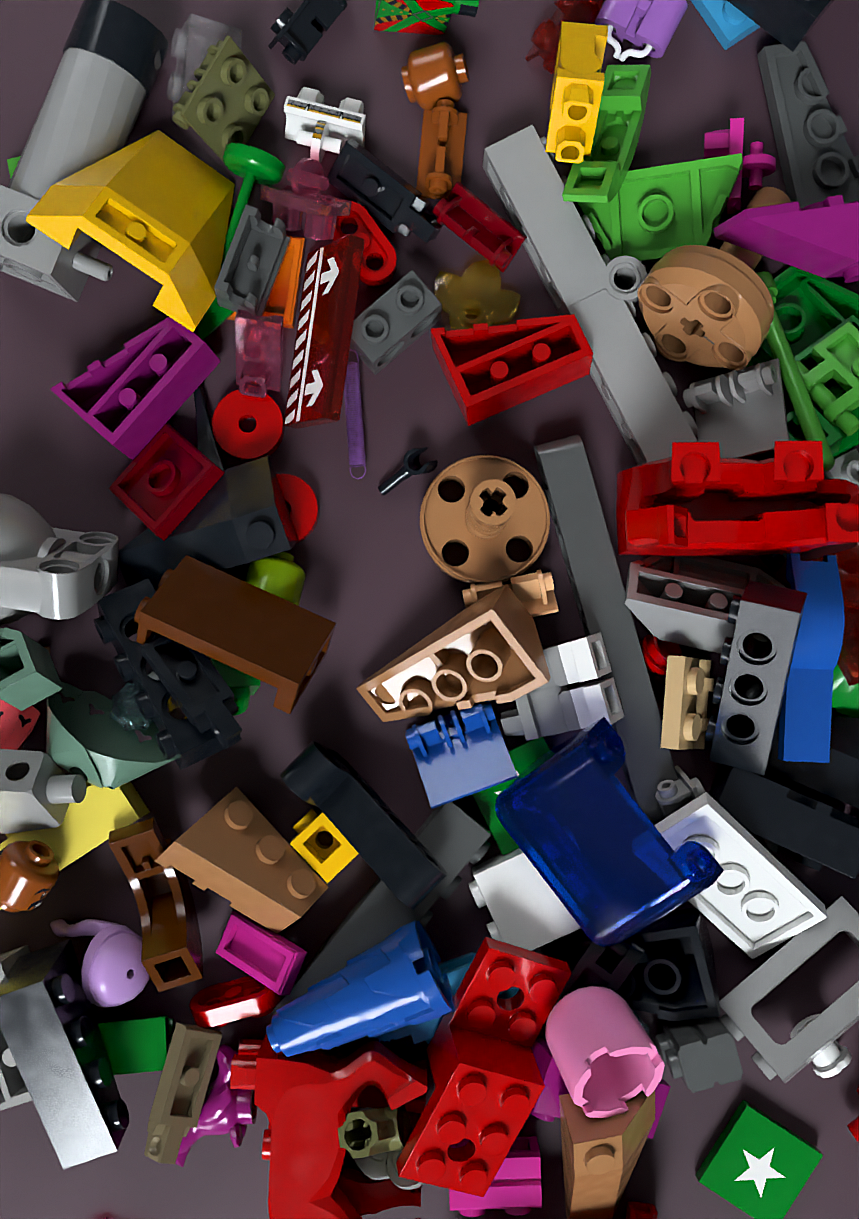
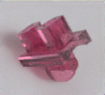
M303 158L294 168H290L287 172V179L291 182V185H286L283 189L261 185L260 199L273 203L272 225H274L276 218H279L285 223L286 230H301L303 212H306L305 237L315 240L334 239L337 216L350 215L352 201L320 193L321 190L325 191L329 187V179L324 176L323 167L317 160Z
M238 309L235 316L236 385H239V392L242 395L263 398L266 397L268 390L280 392L283 368L284 316H257L246 310Z

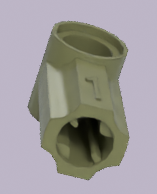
M404 1105L394 1110H391L390 1106L348 1113L343 1126L338 1128L339 1145L350 1152L353 1159L402 1150L411 1135L410 1120Z

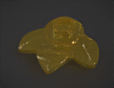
M489 260L474 262L464 271L462 277L446 271L438 273L434 283V295L442 303V310L449 314V323L452 330L473 328V324L488 323L489 327L510 321L517 313L520 304V294L510 290H501L500 272L495 265L491 267L488 264ZM473 314L478 316V318L468 319L465 315Z

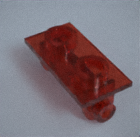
M555 0L554 5L558 8L551 19L548 17L544 19L532 34L530 40L534 45L525 59L530 61L540 55L544 59L543 67L545 70L554 74L562 21L594 24L604 0Z

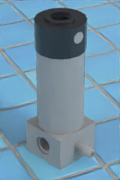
M114 0L83 1L63 48L64 55L8 187L0 185V271L76 302L79 301L89 275L105 282L112 277V265L96 259L101 245L95 239L82 232L68 250L26 222L27 215L53 184L126 147L144 101L150 96L169 50L167 39L156 26L133 9Z

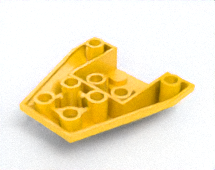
M157 130L53 184L27 215L26 222L68 250L82 232L86 233L162 284L163 286L153 306L191 332H194L216 298L214 286L221 270L235 184L160 130Z

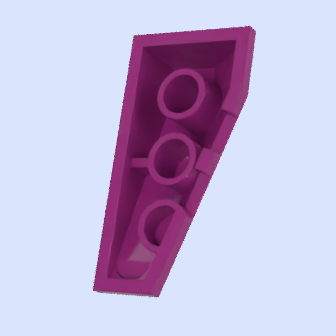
M836 195L801 208L798 201L743 210L713 228L715 238L822 278L844 277L845 283L859 281V201L844 204L843 196Z

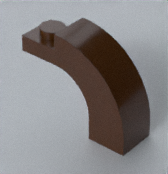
M150 818L110 831L108 845L124 871L138 905L142 926L141 962L158 992L202 979L203 952L197 913L187 877L172 866L166 869L155 862L173 842L171 838L164 839L154 818Z

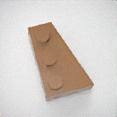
M237 786L155 860L156 863L166 869L172 866L194 879L192 884L203 891L209 888L231 901L230 907L276 934L301 918L329 888Z

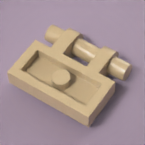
M668 655L660 748L675 750L705 749V735L710 719L707 718L709 691L713 692L714 678H710L711 660Z

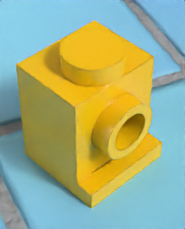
M310 809L293 826V829L298 834L292 839L290 845L327 884L359 854L322 811L317 814L313 809ZM321 831H328L333 836V843L328 846L321 845L317 840V834Z

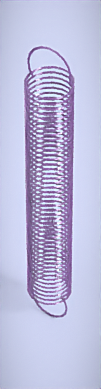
M342 355L343 366H354L342 368L343 385H356L354 387H344L345 397L356 396L355 398H345V405L361 404L359 403L361 402V388L358 387L360 386L358 385L360 384V377L357 376L359 375L357 373H351L359 371V364L345 365L346 363L343 362ZM361 405L346 407L355 409H346L345 418L356 419L346 421V429H348L346 430L347 440H349L347 441L349 447L348 455L350 458L348 460H351L349 465L363 464L360 466L365 467L366 461L362 460L365 458H360L365 457V450L361 449L364 447H360L365 445L363 439L364 430L360 429L363 427H359L363 426V419L360 418L362 416H359L362 415V408L359 407ZM350 466V474H351V467H360V466Z

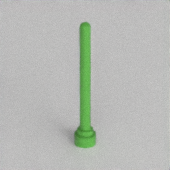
M770 272L756 273L768 288L774 305L777 301L775 296L778 293V289ZM774 307V317L766 339L774 359H779L781 377L806 441H822L824 472H827L834 467L835 459Z

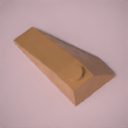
M505 584L464 609L361 682L356 689L383 722L430 715L433 710L457 706L458 710L472 708L474 703L496 700L497 704L512 702L548 683L551 677L534 619L510 587Z

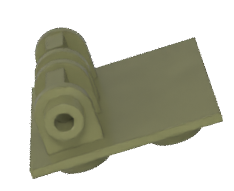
M228 35L224 41L218 40L216 45L208 47L206 57L200 67L196 68L193 73L199 82L194 80L188 81L186 85L192 93L187 91L183 93L179 102L173 106L175 114L172 117V120L184 129H188L191 126L222 161L226 144H247L275 97L274 92Z

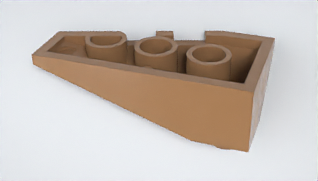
M642 1090L635 1097L625 1102L628 1111L608 1118H590L585 1115L582 1107L574 1104L570 1094L559 1095L566 1219L613 1218L655 1121V1090L649 1096H646Z

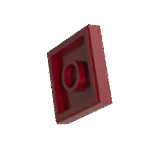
M167 422L108 489L156 536L165 541L224 475V472Z

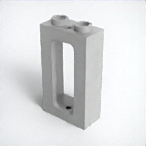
M843 896L826 909V919L793 937L719 1001L720 1007L725 1012L719 1019L737 1041L745 1036L755 1047L757 1052L751 1058L769 1080L778 1075L784 1083H787L859 1020V981L783 1045L775 1043L752 1015V1008L756 1003L839 932L844 931L859 947V913Z

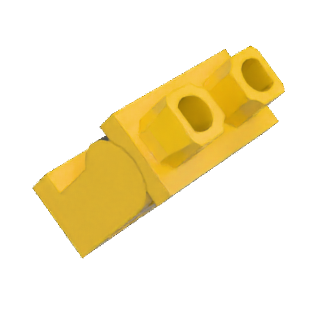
M562 21L550 97L549 125L545 152L555 153V159L558 162L579 164L583 162L584 156L591 155L604 86V73H601L608 37V26Z

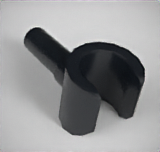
M428 447L411 449L404 456V466L378 486V489L385 496L412 475H421L434 471L438 461H430L421 466L419 456Z

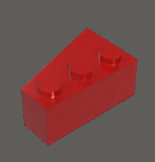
M574 314L516 320V324L488 327V323L473 324V328L450 331H445V327L430 329L433 351L468 426L590 374L593 352Z

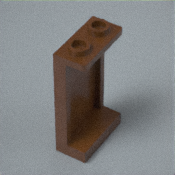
M187 555L174 570L171 568L166 570L160 580L156 593L152 598L148 596L143 598L134 616V621L138 623L136 642L145 644L151 640L155 633H158L278 688L273 707L288 714H291L325 658L336 626L335 622Z

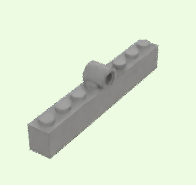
M532 124L485 148L482 167L512 225L527 237L523 246L559 315H575L593 352L590 375L637 465L672 457V442H698L695 437L698 435V429L692 416L687 411L682 412L675 399L677 388L672 377L667 372H661L654 358L657 356V351L651 337L646 332L641 333L634 320L636 317L634 305L638 301L637 291L647 276L646 268L638 259L631 256H619L610 260L606 254L600 255L593 241L595 240V232L589 218L586 215L580 216L573 202L563 201L562 193L568 178L566 176H559L553 165L555 161L554 153L545 152L546 137L539 138ZM614 281H624L629 289L622 290L618 288Z

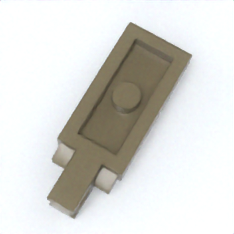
M176 1022L149 1116L148 1137L144 1152L146 1157L158 1163L175 1164L182 1138L187 1136L190 1128H197L222 1038L221 1031Z

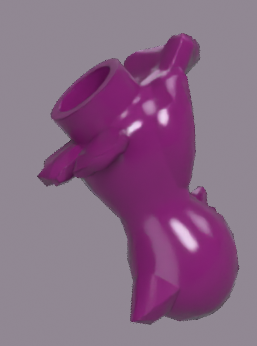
M222 1044L219 1046L216 1056L219 1071L216 1079L208 1085L197 1128H190L187 1136L182 1138L175 1163L181 1167H184L190 1149L199 1138L229 1133L233 1147L237 1148L241 1146L245 1137L247 1124H255L258 1107L254 1104L255 1090L230 1089L231 1061L234 1054H238V1051L233 1050L228 1045Z

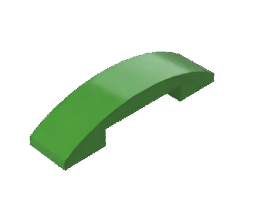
M607 65L604 73V86L591 155L584 156L583 162L579 164L573 163L562 193L563 201L609 203L620 190L633 160L642 128L650 86L651 65Z

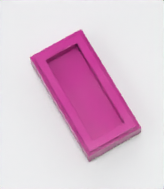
M232 911L215 953L278 995L283 996L290 995L307 951L241 912Z

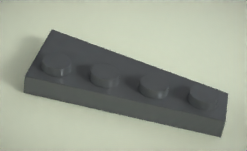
M801 41L794 52L783 44L764 46L757 57L786 193L790 201H798L801 208L836 195L843 196L844 204L859 201V155L853 156L844 137L847 128L841 116H836L831 110L826 99L830 92L806 41Z

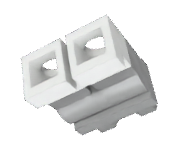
M601 632L543 649L551 677L549 682L516 699L517 708L501 712L500 720L506 736L525 735L527 741L578 729L608 726L622 719L624 713L613 677L567 688L568 684L596 679L612 672Z

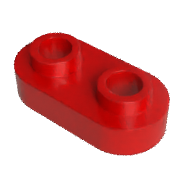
M344 201L335 205L328 213L326 220L328 235L334 246L363 283L370 286H380L389 282L397 269V256L394 247L361 204L353 201ZM346 224H354L358 229L354 234L347 235L342 232V228ZM372 259H379L383 262V266L378 270L369 269L367 264Z
M246 976L212 985L201 990L191 999L189 1007L197 1026L218 1029L229 1022L251 1016L258 1018L268 1015L273 1011L274 1006L279 1003L282 996L253 977Z

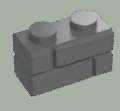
M717 1016L681 1021L661 1019L659 1023L662 1033L655 1035L661 1058L664 1063L667 1062L673 1079L681 1077L687 1088L693 1093L713 1088L716 1081L720 1085L742 1079L743 1070L734 1037Z

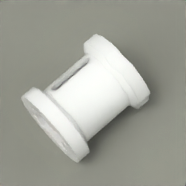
M820 1014L811 1015L799 1022L793 1028L790 1038L792 1039ZM835 1040L812 1060L814 1062L813 1070L822 1078L832 1077L848 1066L852 1059V1054L847 1047L839 1045Z

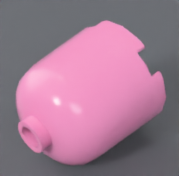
M588 986L567 994L553 1007L546 1023L545 1037L547 1045L574 1104L582 1107L586 1116L590 1118H608L623 1114L628 1111L626 1101L635 1097L642 1090L646 1096L654 1092L662 1079L664 1062L639 1020L619 994L605 987Z

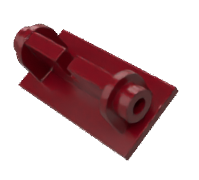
M456 182L448 198H442L433 209V213L437 216V223L448 227L486 258L491 267L495 266L503 273L527 238L460 182Z

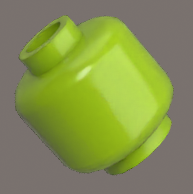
M281 552L250 562L245 582L299 606L305 581V572L299 565L293 562L294 557L291 554Z

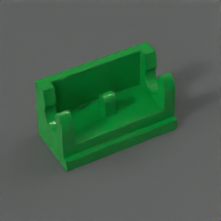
M168 1016L97 1023L113 1075L163 1070L175 1029L173 1018L168 1019Z

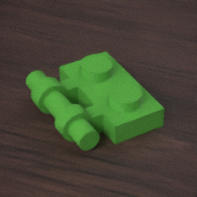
M847 322L813 347L811 357L818 363L816 367L809 370L801 361L796 363L811 400L823 411L822 416L833 427L838 426L847 436H851L859 429V419L852 413L853 410L859 407V330L852 323ZM831 378L846 391L839 398L824 385Z

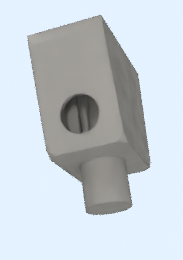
M0 749L1 834L56 828L63 823L69 803H80L84 800L86 795L84 777L80 774L65 775L48 754L41 751Z

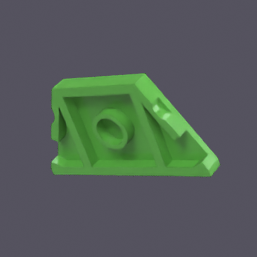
M742 153L630 170L620 190L609 203H577L584 215L589 218L594 232L610 260L619 256H631L638 259L642 264L658 262L667 252L680 246L710 245L714 236L713 228L719 224L742 169L743 156Z

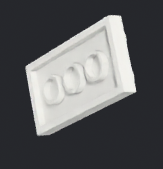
M707 792L633 839V851L752 959L827 918L825 904Z

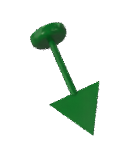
M241 143L226 144L223 154L225 166L235 175L243 178V182L226 235L221 268L245 205L248 204L253 184L269 186L281 182L285 171V165L275 156L261 149ZM215 298L197 326L199 337L205 340L234 311L218 306L217 298Z

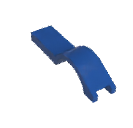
M790 553L787 554L786 580L789 582L791 589L806 592L807 597L779 718L778 759L792 762L829 763L833 670L838 663L842 649L845 627L844 599L836 555H824L823 562L801 561L800 554Z

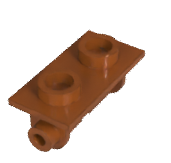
M448 99L438 100L437 107H434L432 110H424L416 189L425 198L447 199L456 182L461 183L467 113H458L454 109L455 103Z

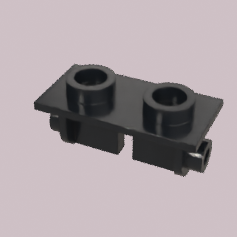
M303 0L294 13L287 7L270 28L276 36L268 47L272 49L279 41L285 47L282 54L290 63L295 65L299 60L305 61L307 55L323 36L311 24L313 19L327 31L340 13L346 9V0Z

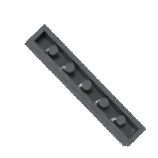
M456 800L436 807L414 835L443 866L447 876L415 909L409 908L400 901L378 877L300 971L290 995H283L279 1003L274 1006L272 1013L275 1015L277 1013L276 1010L307 993V988L344 968L346 961L385 940L386 937L403 925L416 920L420 921L425 927L433 916V913L429 910L440 896L445 900L448 899L461 883L462 878L458 874L469 861L473 865L478 863L490 848L491 843L487 841L491 835L489 828Z

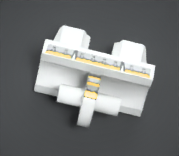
M303 87L297 98L291 96L286 98L284 104V112L286 113L285 138L294 140L297 144L311 147L310 159L318 163L322 162L325 151L340 154L347 140L353 139L364 147L366 115L363 114L364 104L360 100L347 97L341 100L339 108L324 105V95L319 90Z

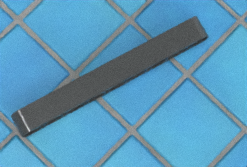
M577 434L534 446L535 458L584 634L589 636L601 632L612 672L597 678V681L612 677L615 681L624 717L610 725L633 809L641 829L652 827L664 819L655 797L658 791V784L664 780L675 781L678 778L670 749L660 748L662 734L661 717L632 614L625 605L626 593L581 437Z

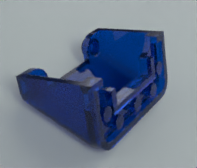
M602 717L534 761L518 778L500 792L496 798L495 810L503 827L589 939L601 947H611L623 942L715 883L724 869L710 851L696 841H687L675 850L671 848L615 776V773L625 762L626 751L621 737L605 717Z

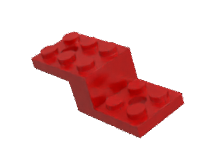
M489 937L484 938L454 995L455 1011L442 1018L426 1049L436 1088L396 1162L399 1177L484 1197L545 1087L531 1047L572 974L567 962ZM511 987L519 988L517 994L511 998H498L501 991L508 990ZM463 1139L470 1140L466 1145L462 1147H450V1145L457 1144L461 1142Z

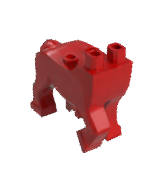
M775 441L774 458L761 461L720 458L719 442H672V457L644 463L617 473L616 521L618 554L657 556L785 554L809 551L827 545L859 543V486L844 479L824 480L822 441Z
M267 1033L263 1040L241 1039L238 1054H234L231 1061L230 1089L255 1090L254 1104L267 1114L269 1120L268 1129L264 1130L262 1160H270L268 1192L270 1219H363L362 1215L376 1214L393 1207H421V1187L410 1190L401 1189L390 1178L372 1180L363 1172L343 1165L346 1149L341 1148L339 1145L338 1128L343 1126L347 1114L351 1113L352 1107L378 1108L390 1106L391 1110H394L404 1105L407 1111L422 1114L426 1103L427 1059L408 1063L378 1041L367 1042L348 1056L343 1054L337 1047L329 1050L320 1048L315 1051L286 1057L283 1052L276 1053L272 1049Z

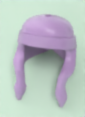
M63 919L54 920L50 923L53 933L59 937L95 936L86 950L81 970L82 988L91 1004L102 1007H116L131 1001L144 989L150 976L141 962L142 937L128 927L97 919L83 920L72 925L67 924Z

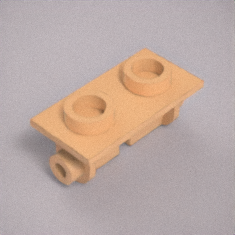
M540 569L536 570L537 572L510 578L511 583L507 585L532 617L559 612L551 572L542 573ZM502 580L477 585L475 583L470 584V589L462 590L465 607H469L502 587Z

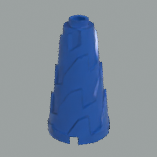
M414 920L403 925L386 937L385 940L346 961L344 968L307 988V993L276 1010L277 1013L271 1019L272 1024L266 1027L267 1037L272 1049L276 1053L283 1052L286 1057L315 1051L320 1048L329 1050L365 1036H380L410 1024L418 1025L454 1012L456 1009L455 999L447 973H441L438 962H441L440 956L420 921Z

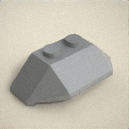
M652 555L642 561L636 560L630 563L625 605L658 640L721 654L726 636L733 638L736 624L728 623V614L733 596H742L749 580L783 588L786 587L761 569L707 556ZM751 633L759 641H770L767 636L761 633Z

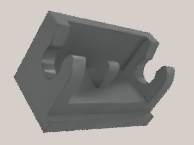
M245 205L214 286L218 306L261 321L291 242V238L286 236V225L281 219L276 218L274 225L267 224L261 220V213L257 208Z

